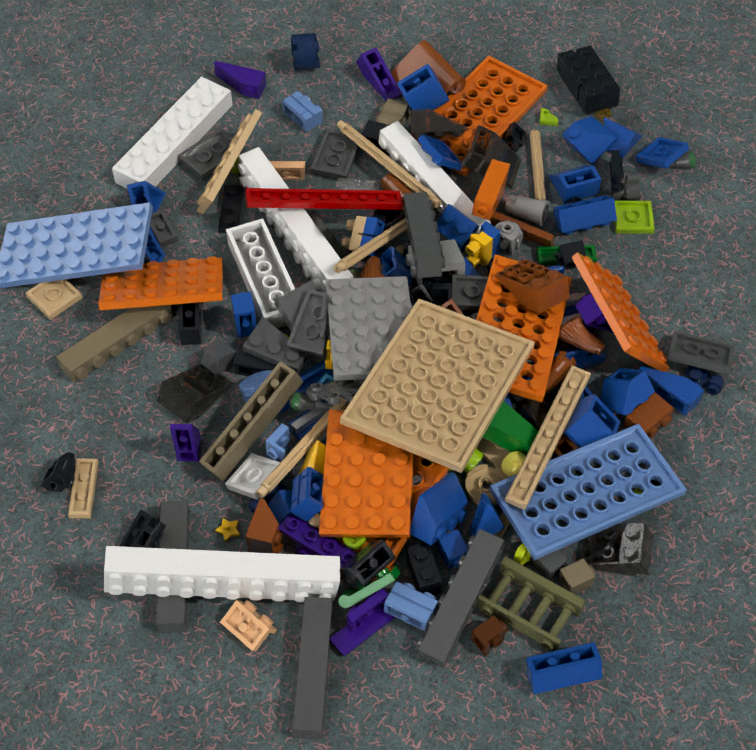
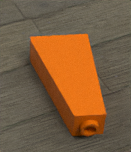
M495 159L491 160L474 200L472 215L491 220L504 194L510 168L509 163Z

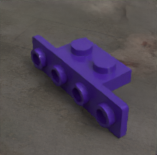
M293 514L288 515L279 525L280 533L295 541V554L340 556V568L357 554L331 537H320L318 529Z
M383 588L369 595L360 606L352 607L347 615V625L330 638V642L342 656L349 654L396 618L384 612V603L389 594Z

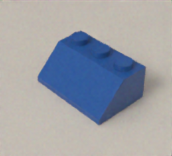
M449 473L419 496L411 522L410 534L429 545L434 544L437 540H442L448 531H453L455 526L459 522L462 523L467 517L468 511H466L468 500L455 473Z

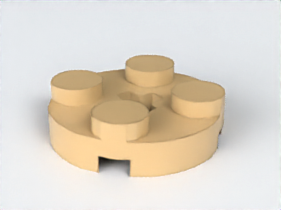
M487 464L475 466L467 474L465 480L466 495L472 502L478 505L481 495L484 493L496 505L498 503L490 492V488L482 487L483 482L494 484L507 479V476L496 466L495 468L488 467Z

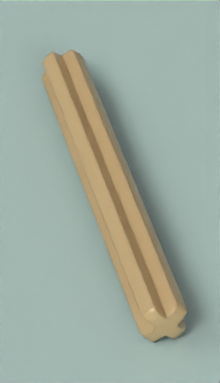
M532 130L530 132L535 199L545 200L540 132Z

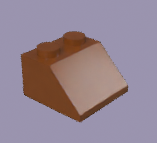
M260 498L245 536L248 552L282 554L284 545L281 543L282 533L279 531V524L266 501Z

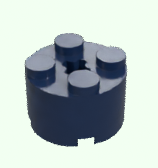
M316 33L292 34L291 50L294 59V70L320 68V60L317 54L319 52V43Z

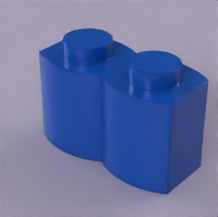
M393 246L389 247L380 256L382 275L385 277L407 276L409 286L412 282L410 266L406 264V258Z

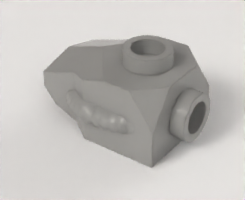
M509 220L499 222L495 228L501 231L500 247L506 249L507 246H510L509 252L514 254L520 247L523 232L515 222Z

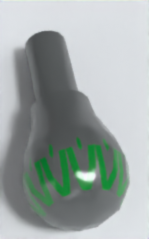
M686 152L669 167L675 166L691 169L697 164V156L692 152Z
M302 392L294 393L289 400L290 406L297 411L313 410L314 408L328 411L331 407V404H328V402L310 400L309 396Z

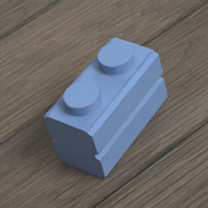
M297 91L291 97L289 96L283 100V113L305 132L310 131L323 122L321 107L319 105L315 106L307 95L304 96Z
M398 581L393 586L391 593L384 603V612L423 631L427 630L429 619L432 614L436 613L438 608V601L432 594L418 592L411 584L407 582L402 584Z

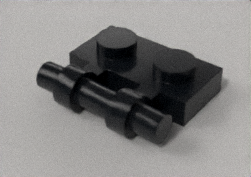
M140 510L119 546L154 548L157 541H161L164 536L163 531L167 525L160 521L158 522L149 513Z

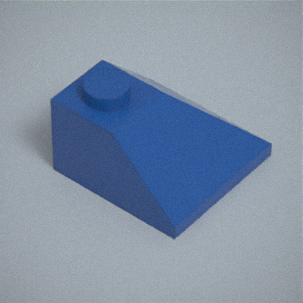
M592 116L575 121L562 134L566 144L591 165L618 139L616 135Z

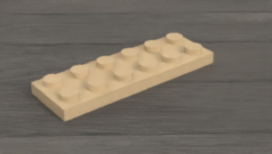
M255 109L252 115L248 113L240 124L237 134L234 135L229 144L228 150L225 151L220 164L214 170V175L208 181L203 194L199 197L197 201L199 206L196 212L203 215L215 199L262 114L259 110Z

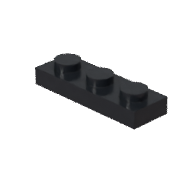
M224 185L218 226L219 233H226V229L239 226L243 186Z

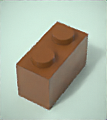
M653 393L646 402L641 403L632 413L626 416L624 428L627 429L639 424L647 436L652 439L658 433L660 427H666L673 419L671 416L674 408L658 394Z

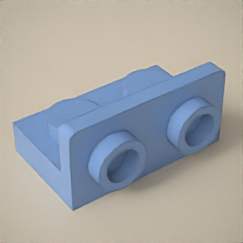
M283 423L266 440V458L281 462L290 451L289 427Z

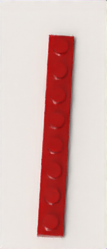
M246 188L245 191L247 208L402 210L403 206L400 191Z

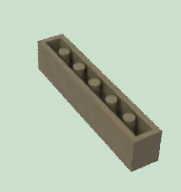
M171 305L136 307L126 310L56 356L59 367L73 382L84 379L89 372L95 368L102 367L107 360L118 356L128 346L135 345L140 338L151 334L161 324L168 323L173 317Z
M280 361L200 459L199 463L223 482L303 383L297 372Z

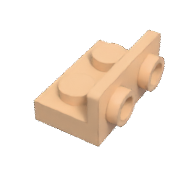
M236 600L220 623L249 649L257 651L269 633L274 634L277 629L272 625L274 622L264 614L261 616L256 612L257 607L248 600L245 602Z

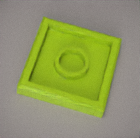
M614 201L617 221H614L615 233L654 234L655 228L651 201Z

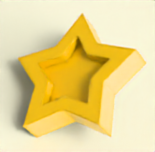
M223 518L222 525L215 532L223 535L225 542L233 536H240L236 529L238 520L229 522Z

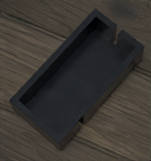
M592 46L578 48L576 52L569 50L558 53L557 71L584 114L618 106L620 87Z

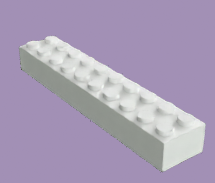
M259 147L239 155L238 169L241 173L239 180L243 187L289 189ZM258 208L260 212L266 214L267 222L270 225L273 224L277 236L283 238L286 249L293 252L296 263L302 265L305 276H310L313 280L316 291L320 290V292L326 293L325 279L353 278L349 270L340 273L334 271V265L341 259L304 208Z
M106 546L104 592H109L112 595H120L122 593H132L136 596L156 594L160 597L179 595L183 598L203 596L207 599L226 597L230 600L249 598L254 601L272 599L277 602L284 600L304 602L305 597L332 598L335 601L340 584V556Z

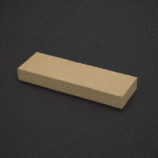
M76 458L75 480L72 485L68 512L69 518H91L99 464L98 459Z

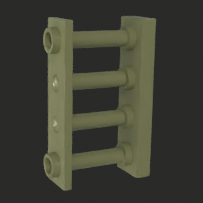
M505 556L500 566V573L503 577L488 599L482 595L478 597L477 608H479L483 615L488 617L494 615L498 620H502L510 627L539 642L543 649L558 651L561 640L557 636L570 615L580 616L586 600ZM510 581H515L522 585V589L507 610L496 603ZM530 592H535L542 596V600L529 621H526L516 614ZM555 603L562 607V612L548 633L537 627V624L549 605Z

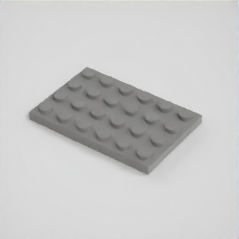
M407 276L325 279L326 293L329 295L328 321L334 381L367 378L411 311Z

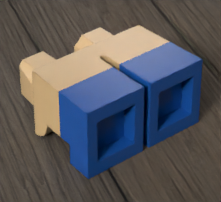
M356 216V219H348L346 230L352 232L351 238H343L342 247L354 252L383 233L385 223L375 217ZM379 249L368 255V257H377Z

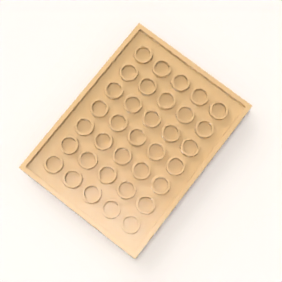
M418 299L340 417V424L462 473L534 349L535 342Z

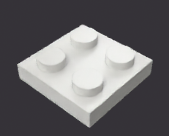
M251 453L225 485L231 491L258 500L259 496L256 494V491L259 489L260 484L280 462Z

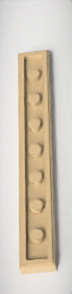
M573 365L571 366L505 497V502L526 510L590 379V372Z

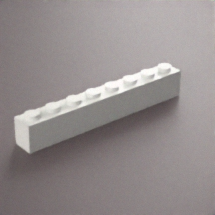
M399 121L380 130L378 140L380 147L390 154L394 162H397L405 171L437 196L441 201V205L437 208L440 213L444 212L448 204L453 205L480 226L475 233L478 235L480 234L481 225L485 221L491 224L487 219L472 215L474 203L443 169L432 161V157L422 150V146Z

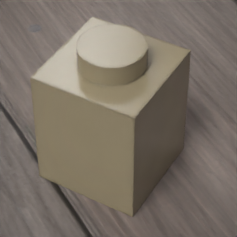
M583 558L560 569L558 580L564 589L577 594L593 586L596 573L590 564L588 565Z

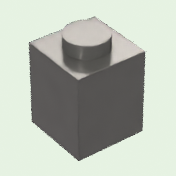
M219 341L205 347L201 364L216 375L232 367L237 351L224 341Z
M557 550L536 560L532 558L531 564L546 579L552 581L559 575L560 569L567 566L568 559Z

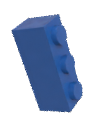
M609 195L553 207L556 230L564 235L572 234L574 230H590L595 225L607 226L612 221H617L614 198Z
M594 642L526 658L527 676L534 694L602 679V659Z

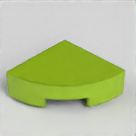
M541 108L539 125L558 126V118L550 113V110Z

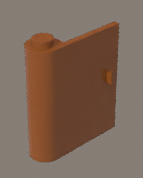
M426 40L419 42L390 72L397 83L426 64H429L435 71L446 94L449 91L452 93L461 92L466 84V80Z

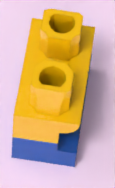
M487 221L481 225L479 235H470V243L465 247V251L469 255L466 258L474 268L479 264L484 267L495 254L497 255L500 252L501 231Z

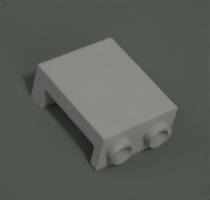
M455 239L440 241L443 256H445V268H442V272L453 270L455 275H465V260ZM408 246L406 264L410 266L412 278H415L418 284H422V278H417L411 246Z

